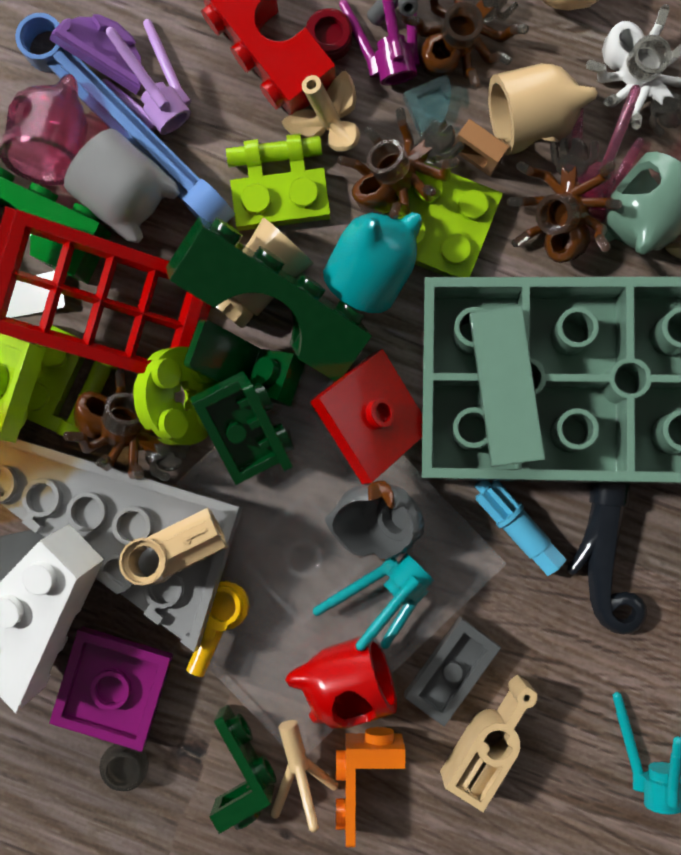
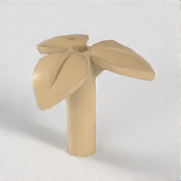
M342 71L332 81L327 91L318 76L311 75L306 77L302 82V90L314 110L303 109L287 116L282 121L284 128L291 135L300 133L301 138L321 137L328 130V146L331 149L342 152L354 148L360 139L359 128L355 123L341 121L340 119L355 109L356 90L351 76L347 71Z

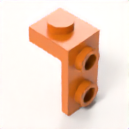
M371 727L366 729L365 733H346V750H336V781H345V798H336V830H345L346 847H356V769H405L402 733H394V730L391 728Z

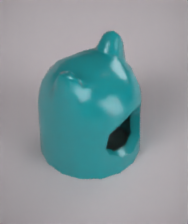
M411 212L402 219H394L388 215L368 213L353 219L341 234L323 270L324 281L329 290L340 301L360 311L382 313L390 309L416 264V239L422 225L421 215Z

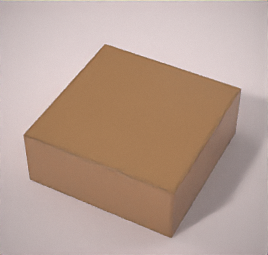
M468 119L459 132L452 150L485 174L491 176L502 161L509 146L471 119Z

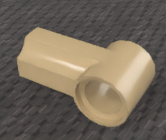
M206 508L147 538L132 540L124 547L120 554V571L126 580L135 585H157L164 583L172 575L227 549L228 545L217 519L211 509ZM147 548L154 549L159 557L158 568L151 576H146L139 568V557Z

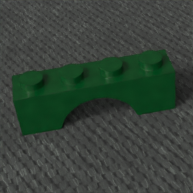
M199 216L166 266L169 281L213 308L231 297L245 293H261L280 300L290 308L292 313L293 331L290 344L298 359L335 382L345 375L372 337L361 322L365 316L359 310L352 308L342 301L335 305L324 298L322 295L326 290L305 274L301 273L295 279L283 271L282 268L285 263L264 247L259 246L257 251L254 252L239 241L243 235L225 221L216 217L211 224Z

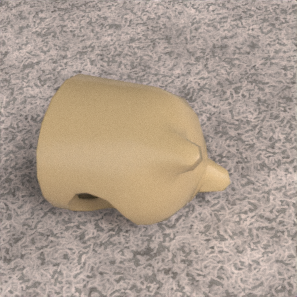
M540 63L494 74L490 79L488 88V106L494 136L509 146L505 153L507 156L520 153L539 139L559 142L571 133L580 116L582 107L594 101L598 92L595 87L579 86L574 78L562 67L555 64Z

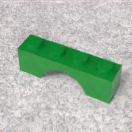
M0 167V207L7 206L109 240L111 233L99 223L100 219L87 207L74 203L72 209L58 204L56 201L59 196L52 191L33 182L26 189L13 183L16 176ZM30 234V255L45 265L56 269L63 244ZM74 248L67 275L88 284L100 257Z

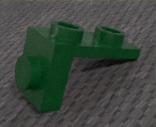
M229 705L219 709L214 723L246 781L216 797L209 817L219 834L232 826L236 830H240L254 822L260 816V810L271 805L275 787L274 783L277 782L276 775L268 759L264 755L258 757L250 743L253 740V736L247 721L240 713L234 715Z

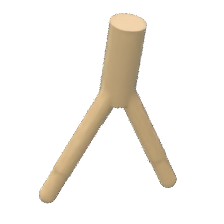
M287 720L281 723L278 728L288 765L271 810V817L277 819L280 816L296 775L309 830L316 832L319 826L306 771L333 791L338 789L339 784L307 758L298 722L296 720Z

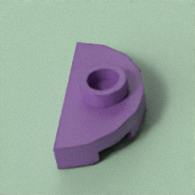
M93 14L92 17L79 16L74 19H64L52 31L49 40L135 95L138 93L141 82L106 34V29L113 27L141 63V57L135 47L136 42L133 36L118 22L100 14Z

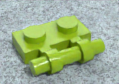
M299 133L286 135L287 140L259 144L258 139L244 141V146L226 148L229 168L246 165L248 168V178L230 180L235 223L238 231L256 229L263 217L274 226L330 219L324 168L305 170L304 158L322 155L320 136L301 138ZM290 160L291 172L271 175L263 174L262 163Z

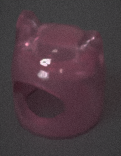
M64 75L56 85H36L17 92L10 103L6 129L0 143V159L9 170L19 177L44 185H64V178L70 163L86 144L88 123L83 106L78 100V83L73 75Z

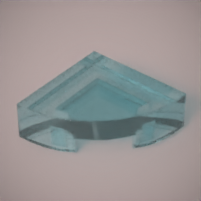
M448 74L404 92L403 100L421 141L436 132L447 115L451 96V84Z

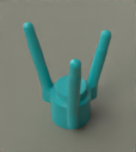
M406 553L399 561L395 558L385 561L380 567L329 597L326 601L313 608V614L320 616L388 575L389 579L383 585L394 598L356 643V649L363 651L403 605L380 643L381 648L387 649L417 604L429 592L427 588L435 580Z
M619 692L613 693L616 714L633 773V790L644 792V806L653 812L667 815L681 813V735L673 739L670 763H650L648 771L644 772L623 697Z

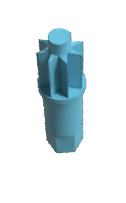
M478 481L474 487L480 493L475 496V500L492 517L498 528H502L547 576L559 570L565 563L566 558L526 513L523 504L518 503L499 481H493L492 483L489 481Z

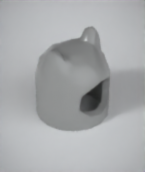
M111 128L95 135L79 150L70 163L64 178V187L68 193L125 240L138 244L143 238L141 224L155 212L163 198L175 199L180 194L176 182L119 131Z

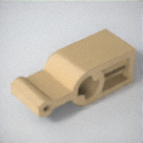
M516 675L509 681V691L497 710L485 709L478 712L472 718L440 770L445 789L482 812L485 811L520 752V739L515 731V727L526 709L533 707L537 701L538 693L527 680L519 675ZM493 731H500L503 735L500 741L488 744L485 739L486 736Z

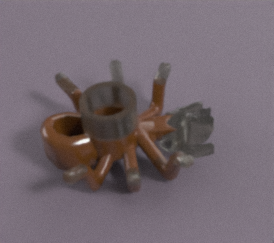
M429 0L432 13L443 19L442 25L425 26L421 18L413 15H402L401 22L414 26L419 36L423 38L428 37L422 46L420 54L421 66L427 74L439 78L449 76L458 67L460 58H462L463 76L466 79L469 78L472 88H478L480 80L476 69L472 68L471 51L474 47L487 64L501 62L504 65H510L513 61L512 57L504 52L497 51L491 53L479 37V34L501 43L514 35L526 34L529 31L527 24H515L503 31H497L484 24V22L494 19L507 20L518 8L519 4L514 2L506 11L501 12L508 0H474L473 4L464 2V0H453L454 4L446 10L440 5L438 0Z
M400 107L396 110V117L404 140V147L395 139L382 140L378 133L371 126L367 125L364 128V132L374 144L367 155L368 167L357 159L338 156L337 162L340 165L353 168L364 176L352 188V196L362 211L367 214L389 213L392 219L398 218L399 214L402 216L408 215L410 212L408 190L412 185L426 201L431 202L434 199L436 189L431 185H425L416 175V172L441 181H449L451 168L457 167L459 163L456 156L464 148L461 141L457 142L453 147L455 131L452 125L446 128L448 125L446 120L439 124L438 120L434 119L422 133L419 144L413 148L414 139L406 120L405 110ZM441 160H444L442 163L441 170L424 163L427 162L429 164H437Z
M562 138L560 147H558L557 141L550 143L551 161L561 175V183L548 170L532 167L523 161L517 163V170L527 176L542 179L556 194L534 197H510L507 200L509 207L537 206L536 222L538 225L524 231L513 239L511 243L513 247H519L529 239L542 233H547L544 243L548 257L558 263L572 261L584 254L591 242L588 225L595 230L594 239L602 252H608L611 249L610 243L605 238L608 232L607 227L589 214V207H606L607 209L619 210L622 208V201L614 198H584L581 195L611 178V172L616 167L614 161H608L599 170L600 174L583 184L578 182V178L584 176L589 166L598 160V141H591L589 159H587L588 148L580 138L572 139L570 150L567 138Z
M117 369L115 372L116 394L108 398L99 392L88 391L78 397L74 410V420L80 432L65 431L63 437L66 441L78 442L83 453H91L107 444L114 446L109 455H103L96 461V466L105 471L111 470L123 448L129 446L128 476L130 479H142L144 477L143 468L138 465V450H144L145 460L150 465V473L163 481H169L171 475L164 471L179 469L182 459L178 457L186 459V452L190 450L189 445L164 444L154 437L157 435L153 430H146L142 427L136 414L133 394L126 393L125 372L123 369ZM87 437L95 438L96 440L89 442Z

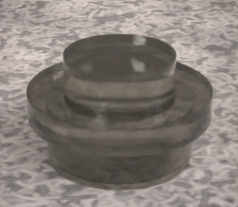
M112 744L104 752L100 760V774L104 783L113 790H133L143 782L148 773V756L144 749L140 752L121 745Z

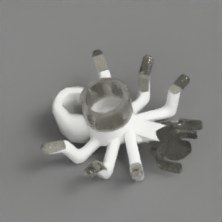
M666 4L660 8L656 22L649 35L644 36L642 30L636 24L630 21H622L617 23L606 36L602 48L604 63L612 70L618 72H607L605 64L591 59L586 62L588 70L597 72L598 82L623 81L627 85L618 93L611 94L604 99L603 104L606 107H615L634 90L640 89L627 118L628 123H631L633 129L638 130L641 127L642 115L639 113L646 98L652 97L653 100L649 107L651 116L648 124L659 137L665 131L658 124L657 118L660 124L667 128H677L681 125V120L677 115L681 116V95L669 91L666 85L677 88L681 87V77L661 74L681 56V44L671 51L668 42L659 36L670 10L669 5Z

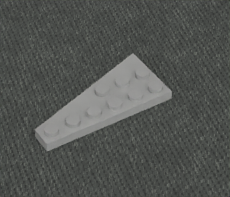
M18 438L16 443L0 440V504L23 520L21 523L44 537L70 524L104 559L96 576L98 581L114 593L123 595L143 610L146 617L157 625H163L180 638V642L193 652L198 651L243 507L142 476L130 479L126 471L116 468L105 471L102 469V464ZM206 508L211 509L225 535L228 545L227 549L172 575L171 578L161 584L142 586L135 585L125 579L120 571L119 559L122 550L128 543L135 539L147 538ZM147 548L139 557V568L143 574L151 576L158 568L159 557L154 549Z

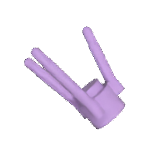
M146 19L143 25L167 79L168 87L164 82L154 83L113 27H108L106 29L107 36L146 89L141 96V101L144 103L143 108L108 79H102V81L152 131L157 129L161 135H166L178 129L191 114L187 107L191 100L181 88L152 21Z

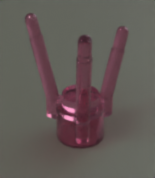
M633 85L630 89L603 161H589L585 169H581L584 113L583 107L581 109L580 116L572 129L570 171L576 166L577 177H579L578 182L580 184L600 174L599 170L604 166H608L612 174L608 181L581 195L584 198H610L611 193L629 172L644 145V139L642 137L637 138L614 175L615 168L612 165L640 94L641 88L639 85ZM589 207V209L606 210V207Z

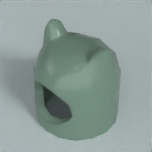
M646 152L610 195V198L616 200V205L613 208L606 207L605 218L601 222L607 227L608 232L605 238L608 242L617 240L635 248L637 253L645 255L650 251L661 250L677 239L681 234V161L660 152ZM651 168L659 173L660 185L654 180L648 169Z

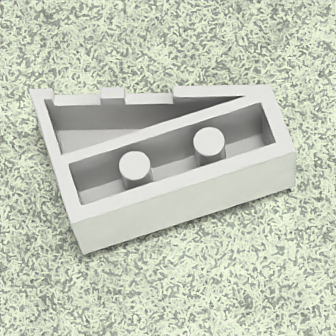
M70 524L40 540L0 582V698L15 713L46 687L51 676L49 672L58 653L64 648L68 639L66 635L75 615L81 611L104 561Z

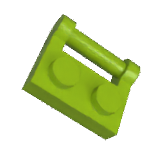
M53 325L51 327L53 331L77 337ZM42 346L47 348L43 358V371L35 383L27 407V419L65 437V433H78L80 431L76 427L74 420L76 402L68 419L58 415L85 358ZM94 361L79 396L88 391L101 393L112 369L117 370L118 367Z

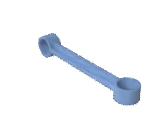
M33 13L19 23L16 29L15 40L19 50L29 63L40 71L54 72L109 128L119 131L176 182L180 192L177 197L196 218L200 216L212 224L217 217L227 223L235 215L232 208L220 194L205 180L200 179L81 59L57 44L51 51L45 54L36 55L30 53L31 43L37 35L46 31H53L59 25V22L53 16L46 13Z

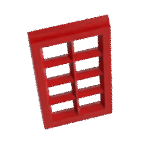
M5 206L0 223V334L135 373H145L147 365L152 360L136 355L145 321L175 329L170 348L189 347L199 320L208 319L211 306L191 293L186 292L178 320L150 312L149 308L158 277L169 280L166 266L170 261ZM30 234L63 244L53 280L20 271ZM74 248L106 259L96 294L64 284ZM117 263L148 273L138 308L107 298ZM16 280L49 290L39 326L6 317ZM61 294L93 304L83 339L51 330ZM104 307L135 317L125 352L94 343Z

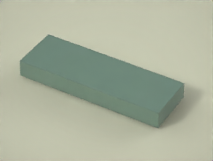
M522 305L471 312L469 319L491 467L545 460Z

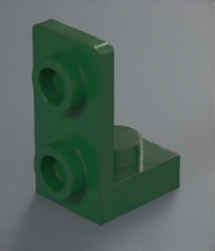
M199 320L184 360V365L187 368L219 383L244 371L252 385L261 381L272 403L291 406L305 363L300 361L297 355L293 353L260 349L209 320Z

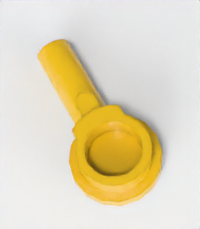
M230 581L219 583L200 648L193 653L186 668V671L190 674L204 677L223 632L236 628L248 616L250 608L249 597L244 588L237 583Z

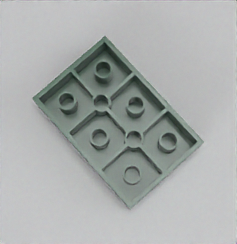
M425 277L422 480L681 485V277ZM522 305L545 460L491 467L469 315L471 312Z

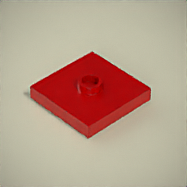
M383 349L370 354L310 401L362 484L372 483L422 438L423 414Z

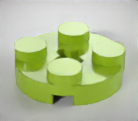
M189 347L166 348L153 353L147 359L152 361L147 365L145 373H138L134 383V406L140 423L146 430H153L161 438L157 440L167 445H193L203 441L208 436L191 403L190 397L219 382L184 365ZM181 386L185 392L184 405L181 402L175 401V393L181 391Z

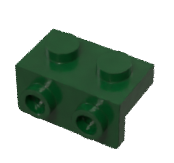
M244 371L190 397L194 409L235 485L278 463L284 472L293 468L286 453L293 450L294 446L281 423L275 426L272 425L266 412L273 409L274 406L261 381L252 385Z

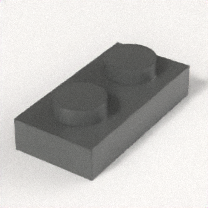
M459 616L404 691L405 698L442 726H445L501 647Z

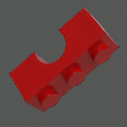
M203 0L205 7L201 10L204 19L216 35L219 36L224 32L233 43V46L230 47L233 56L247 73L253 69L263 81L259 85L260 89L276 110L282 106L288 115H291L310 105L308 98L302 90V82L306 77L311 75L318 76L326 91L336 78L335 64L306 27L285 41H273L260 33L262 26L279 12L277 0Z

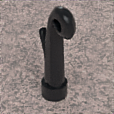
M591 483L589 502L592 505L588 525L579 549L569 564L567 571L569 574L575 575L588 561L590 601L598 621L613 633L621 635L632 634L639 630L646 621L647 609L644 601L636 594L629 592L611 595L614 564L624 506H629L631 484ZM627 604L632 607V612L628 618H617L613 613L621 605Z

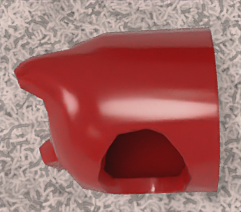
M362 636L326 647L310 658L307 663L287 674L285 681L289 687L300 689L304 693L311 709L309 716L313 723H324L331 729L351 728L396 714L397 697L393 678L385 654L376 637L363 651L356 649V643Z

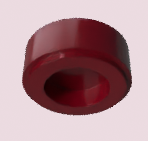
M324 8L316 11L307 21L306 29L332 61L339 60L348 53L352 44V25L343 12L334 8Z

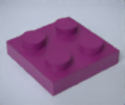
M84 626L81 627L76 633L49 724L142 752L147 744L174 654Z

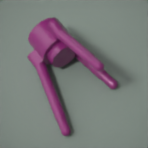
M341 0L339 6L351 22L352 33L367 61L370 77L379 76L381 85L385 86L398 85L415 78L417 75L416 68L421 66L417 50V31L414 26L407 25V42L405 41V36L399 34L394 1L382 0L388 36L377 42L378 50L374 53L348 1Z

